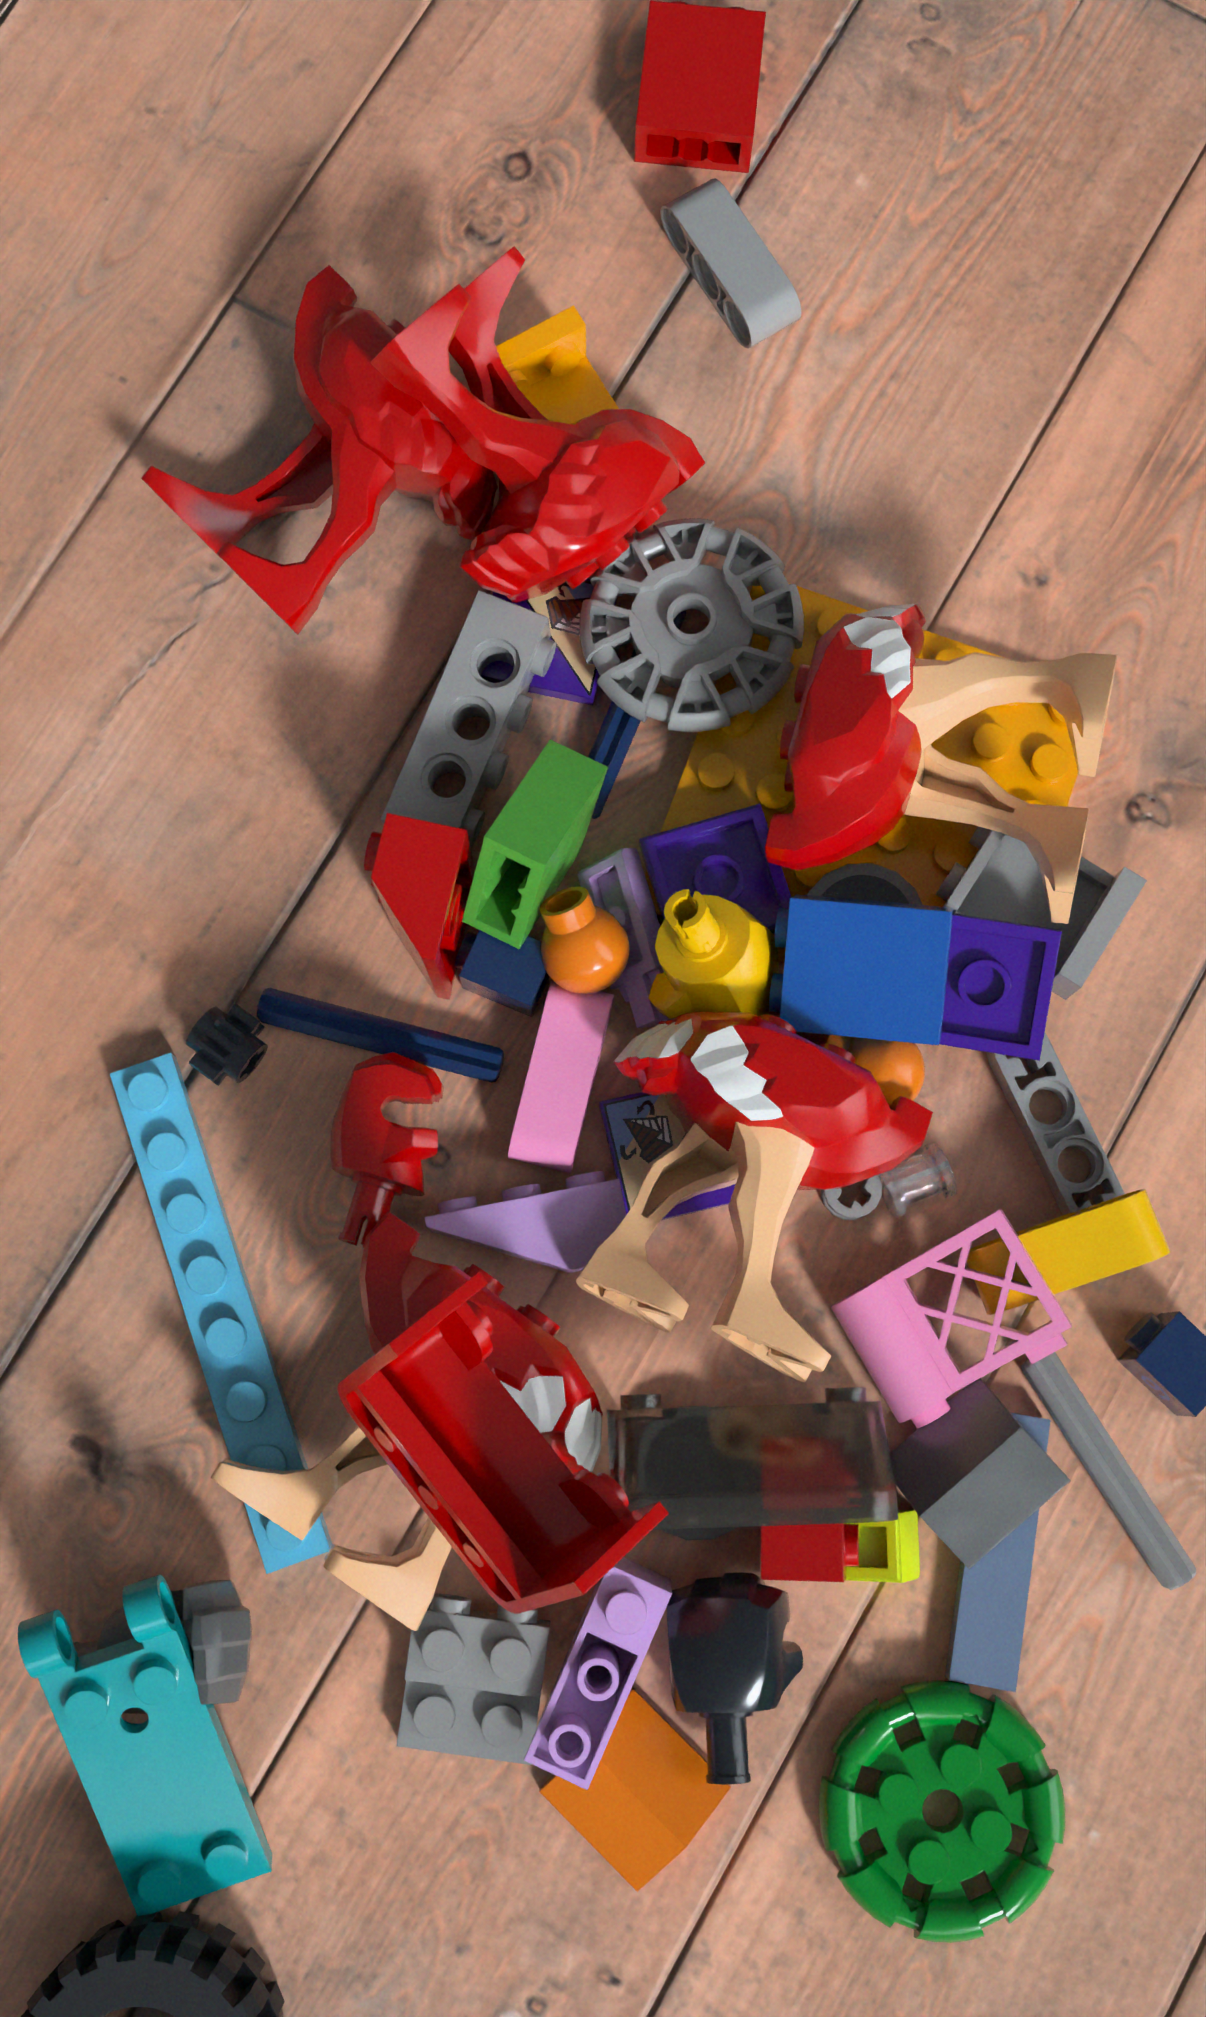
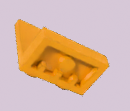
M574 305L496 346L502 364L519 390L549 421L572 424L601 410L619 409L586 357V324Z

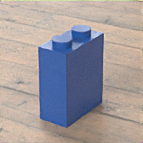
M799 894L790 897L789 909L779 908L777 913L775 947L786 949L784 973H773L769 999L770 1012L780 1013V1018L791 1024L797 1032L939 1045L942 1033L953 908Z

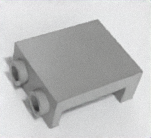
M978 826L968 842L978 849L977 853L967 868L956 862L935 895L945 900L942 907L953 908V914L1061 929L1062 934L1052 992L1066 1000L1083 986L1147 880L1126 867L1113 876L1081 856L1069 923L1051 922L1049 905L1039 866L1026 844L1001 832Z

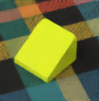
M915 1510L846 1511V1524L859 1525V1567L846 1566V1580L904 1583L919 1578L918 1515Z

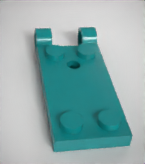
M161 1574L124 1586L122 1592L123 1607L128 1626L134 1637L127 1641L79 1657L73 1644L68 1623L60 1610L56 1609L21 1621L18 1625V1644L24 1666L32 1678L39 1679L137 1916L149 1915L272 1871V1851L213 1704L201 1705L198 1686L194 1678V1654L177 1614L170 1588ZM129 1708H140L147 1713L148 1719L143 1723H129L123 1720L122 1713Z

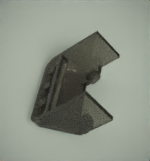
M866 1387L825 1388V1402L683 1408L661 1407V1394L620 1395V1408H606L608 1475L626 1493L629 1501L627 1508L631 1512L660 1501L669 1512L652 1530L864 1523L898 1519L897 1490L881 1401L867 1399Z

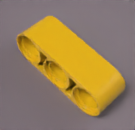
M1146 1189L1129 1192L1016 1232L1054 1295L1141 1266L1170 1253ZM999 1237L971 1248L967 1263L970 1269L1004 1278L1010 1251L1003 1239ZM1016 1262L1012 1280L1029 1284ZM974 1280L987 1314H995L1002 1287ZM1009 1289L1004 1311L1037 1301L1039 1298Z

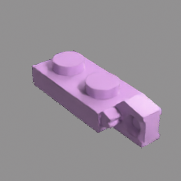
M621 848L580 870L577 875L581 887L588 890L594 906H599L612 913L625 929L629 939L628 963L622 975L610 988L619 989L624 1000L630 1002L637 1028L655 1027L660 1021L672 1020L660 1013L648 999L656 974L664 973L655 950L660 925L637 848Z

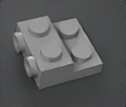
M434 1594L418 1630H411L404 1678L406 1684L397 1746L532 1765L524 1761V1758L537 1728L551 1621L537 1619L538 1608L514 1614L498 1604L497 1613L470 1610L472 1601L470 1598L450 1594Z

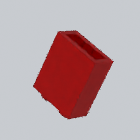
M650 0L636 119L634 162L749 173L766 12L746 10L741 7L723 8L693 5L682 1L662 2Z

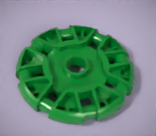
M932 1680L901 1686V1694L882 1703H879L876 1698L863 1707L845 1726L831 1749L836 1753V1757L829 1777L822 1776L819 1791V1822L825 1850L834 1852L841 1868L837 1873V1877L846 1891L860 1907L890 1928L896 1922L913 1929L914 1938L931 1942L952 1943L984 1937L982 1928L1003 1918L1010 1924L1020 1917L1037 1900L1054 1872V1869L1049 1867L1048 1864L1055 1842L1063 1844L1065 1832V1802L1057 1769L1049 1768L1041 1751L1045 1748L1046 1744L1036 1729L1020 1712L993 1694L989 1699L971 1693L969 1684L954 1681ZM961 1719L978 1725L972 1746L964 1741L953 1738L956 1725L960 1723ZM915 1720L921 1736L912 1738L898 1746L893 1729ZM1017 1762L1024 1779L1006 1787L997 1768L1008 1763ZM862 1765L881 1771L876 1782L874 1794L855 1787ZM939 1789H946L955 1793L958 1800V1811L955 1818L944 1826L928 1824L924 1820L922 1812L926 1797L931 1792ZM1011 1823L1029 1830L1022 1853L1007 1848L1012 1838ZM875 1828L884 1847L865 1856L858 1839L865 1832ZM983 1872L991 1890L968 1900L960 1882L973 1878ZM908 1873L912 1874L919 1882L926 1884L921 1901L902 1893Z

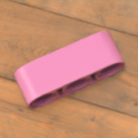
M553 980L551 981L511 1136L508 1159L571 1174L614 1000L613 994L601 991L591 994L574 993L563 989Z

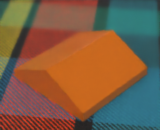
M632 1687L588 1790L553 1774L539 1789V1792L638 1892L687 1848L730 1790L731 1785L706 1783V1775H708L707 1761Z

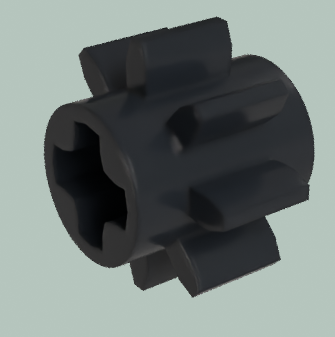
M234 1004L228 1014L216 1006L212 1007L197 1021L187 1037L186 1045L197 1052L191 1058L189 1064L217 1086L222 1083L226 1076H229L237 1083H241L256 1069L267 1051L268 1045L257 1037L264 1030L265 1026L238 1004Z

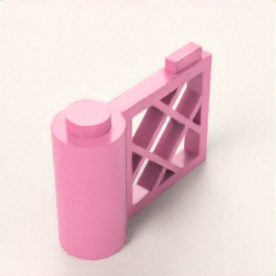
M1001 1208L831 1306L832 1311L898 1423L911 1419L916 1428L923 1427L947 1413L951 1408L946 1398L1022 1354L1025 1353L1031 1364H1034L1065 1347L1067 1342L1062 1332L1072 1327V1323ZM996 1228L1010 1251L1004 1278L966 1268L972 1241ZM962 1247L958 1265L940 1261V1259ZM1016 1262L1029 1284L1012 1280ZM926 1267L955 1274L947 1310L920 1303L906 1279ZM963 1277L1002 1287L993 1323L954 1313ZM1009 1289L1037 1296L1051 1321L1029 1333L1001 1326ZM927 1315L944 1320L940 1336ZM952 1322L990 1333L985 1357L961 1371L946 1347ZM998 1335L1015 1339L1012 1343L994 1352Z

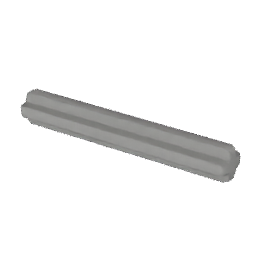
M1054 1352L1034 1364H1031L1029 1359H1027L1021 1365L1024 1375L1161 1586L1173 1590L1189 1582L1196 1575L1195 1565L1057 1354Z

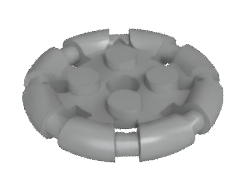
M700 518L670 520L655 524L653 526L654 532L637 540L631 535L626 539L630 544L629 548L603 570L598 568L590 580L594 586L590 599L583 600L581 607V647L586 663L594 664L600 675L597 684L607 697L629 715L644 723L648 717L668 723V730L702 732L730 726V718L746 710L752 715L772 700L787 682L794 669V665L790 662L794 649L801 648L803 642L804 613L802 601L797 586L789 584L783 574L785 564L771 548L751 533L737 528L735 532L714 527V520ZM707 551L726 556L722 571L712 566L701 564ZM662 555L670 561L654 571L649 564V561ZM750 585L762 586L765 595L752 601L746 587ZM624 594L635 597L631 610L615 606L616 597L623 596ZM695 609L707 616L709 624L699 633L686 634L675 626L674 620L682 611ZM753 633L768 637L770 645L767 652L751 647ZM632 642L637 656L621 663L616 652L620 647ZM731 673L737 687L719 695L712 681ZM660 677L666 685L679 688L676 699L655 693Z

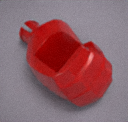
M394 1052L377 1055L355 1065L341 1095L331 1129L330 1156L332 1169L343 1176L351 1178V1181L357 1184L343 1230L340 1232L338 1239L357 1246L363 1224L368 1220L360 1243L363 1245V1248L366 1235L386 1212H390L394 1196H401L402 1194L411 1196L425 1195L421 1160L433 1157L438 1152L437 1130L401 1126L386 1120L382 1116L385 1106L390 1102L433 1104V1102H439L440 1098L443 1097L444 1086L433 1069Z

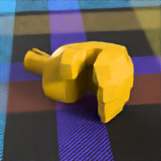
M683 889L674 893L665 904V919L657 933L655 950L664 973L656 974L648 998L651 1003L669 1019L691 1012H751L757 1016L768 1014L770 1011L769 999L773 973H779L778 947H775L773 933L746 909L724 898L713 895H701L698 891H695L693 897H691L689 889Z

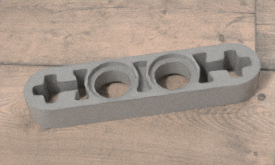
M1044 1033L1040 1061L1025 1058V1061L1032 1074L1041 1067H1044L1048 1076L1035 1079L1021 1090L1016 1080L1027 1075L1022 1061L1018 1057L1008 1060L1005 1055L986 1052L990 1067L1062 1215L1091 1206L1089 1200L1083 1201L1076 1206L1072 1195L1090 1191L1100 1183L1105 1193L1092 1197L1095 1204L1125 1194L1046 1033ZM1049 1090L1061 1100L1063 1108L1058 1122L1048 1125L1037 1121L1030 1112L1029 1102L1035 1091ZM1065 1148H1078L1088 1156L1091 1169L1085 1181L1081 1183L1070 1182L1059 1172L1057 1165L1058 1157Z

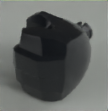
M733 1572L724 1573L722 1577L696 1579L691 1585L672 1590V1595L667 1604L669 1672L672 1698L676 1711L699 1713V1717L706 1718L708 1766L706 1783L730 1785L749 1783L751 1781V1773H749L746 1717L753 1716V1712L776 1708L787 1686L803 1668V1655L800 1646L795 1642L783 1641L784 1630L787 1622L790 1620L788 1592L766 1585L761 1580V1577L754 1573Z

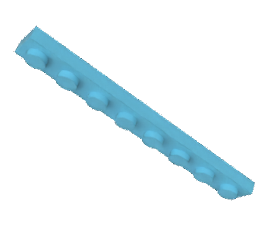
M168 1053L110 1073L230 1459L242 1464L272 1470L308 1469L177 1058L172 1053ZM244 1502L266 1574L326 1553L333 1545L323 1513L320 1514L304 1540H300Z

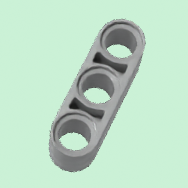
M710 179L661 207L662 224L672 246L734 337L743 347L751 348L801 318L800 301L792 283L726 187L718 179Z

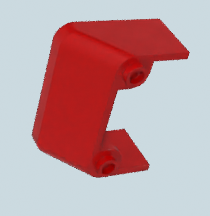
M479 1271L340 1381L337 1385V1390L349 1415L487 1593L507 1611L519 1614L585 1595L656 1527L669 1512L660 1501L630 1512L627 1508L629 1501L626 1493L611 1476L602 1472L596 1475L587 1470L571 1473L484 1361L493 1351L490 1338L493 1334V1327L485 1312L477 1304L468 1300L488 1284Z

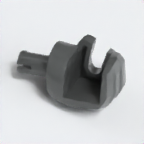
M212 1580L189 1584L183 1590L171 1591L177 1614L194 1654V1678L198 1686L201 1705L235 1703L239 1701L245 1678L249 1671L252 1624L250 1610L242 1605L234 1582L230 1580ZM122 1606L114 1611L105 1622L98 1641L88 1643L73 1642L79 1657L134 1638L126 1620L124 1607ZM129 1708L122 1714H145L146 1712L140 1708Z

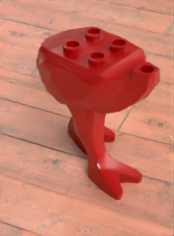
M515 246L502 255L466 288L458 284L394 337L370 364L396 389L419 400L445 425L472 461L496 472L498 475L499 500L483 529V533L476 536L471 542L470 549L464 552L459 566L481 588L505 595L511 602L517 603L546 595L565 581L573 590L598 568L603 570L629 548L630 544L626 540L631 535L633 536L636 532L640 534L668 510L662 499L689 480L705 464V461L690 437L661 419L632 409L601 410L572 424L549 421L525 397L502 364L494 343L500 310L525 262L524 257ZM449 353L462 368L470 391L450 372Z
M330 265L307 282L295 322L294 367L297 389L302 402L314 422L311 431L301 444L277 469L255 485L234 495L205 491L153 466H150L141 477L297 635L318 609L326 587L342 564L374 533L381 505L394 490L410 498H423L432 502L435 513L444 525L455 526L459 536L473 541L476 536L481 534L491 517L495 492L498 489L492 470L472 461L445 425L419 400L396 389L370 364L376 355L405 327L396 319H393L387 325L374 311L353 307L357 302L354 289ZM332 495L331 514L319 539L304 561L282 565L236 546L259 522L280 513L315 509Z

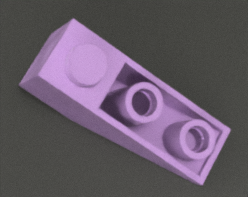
M597 1171L566 1178L567 1189L544 1194L541 1193L540 1184L506 1189L502 1191L503 1202L483 1206L477 1205L475 1196L438 1203L439 1214L425 1217V1223L431 1232L557 1270L574 1273L583 1270L597 1248L617 1229L626 1216L620 1180L605 1181L604 1172Z
M623 1557L596 1583L524 1761L588 1790L672 1595L670 1578Z

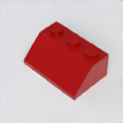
M387 813L382 833L373 831L369 837L364 858V870L372 872L371 886L378 893V902L383 905L392 927L438 998L450 1000L457 967L454 966L455 959L468 925L462 922L475 873L467 830Z

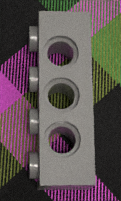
M478 590L381 817L383 824L386 814L391 813L467 830L470 847L474 845L485 818V812L478 810L487 788L494 790L498 788L508 765L509 755L502 753L511 731L520 733L523 730L530 714L533 698L526 696L534 674L541 677L546 675L556 650L557 643L550 640L551 632L548 617ZM495 661H504L514 667L511 676L500 683H491L481 677L484 668ZM470 717H482L489 721L490 726L486 734L481 738L466 740L457 735L460 724ZM454 772L466 778L464 788L454 797L443 798L433 793L435 782L446 773Z

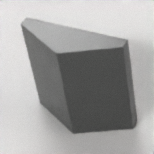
M981 1378L967 1385L948 1402L951 1409L933 1422L918 1428L880 1462V1465L918 1515L968 1569L972 1568L1071 1481Z

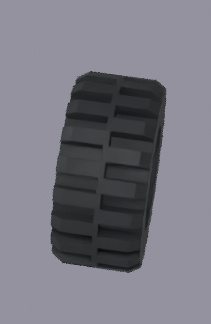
M158 1911L149 1915H136L131 1923L126 1926L118 1919L99 1928L89 1941H81L37 1988L27 2001L28 2009L21 2017H104L108 2013L129 2007L155 2008L175 2017H279V2012L285 2001L277 1981L264 1985L260 1979L259 1974L265 1962L253 1947L241 1956L229 1945L236 1934L235 1932L218 1923L213 1932L208 1934L197 1929L200 1915L182 1911L178 1912L171 1923L162 1922V1915Z

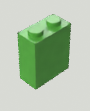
M551 739L548 741L484 836L462 922L517 949L521 948L541 916L539 910L541 904L556 892L581 851L608 769L607 766Z

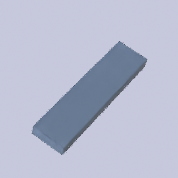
M1012 1413L1047 1453L1051 1420ZM1039 1509L972 1568L968 1569L960 1560L945 1677L948 1680L1016 1692Z

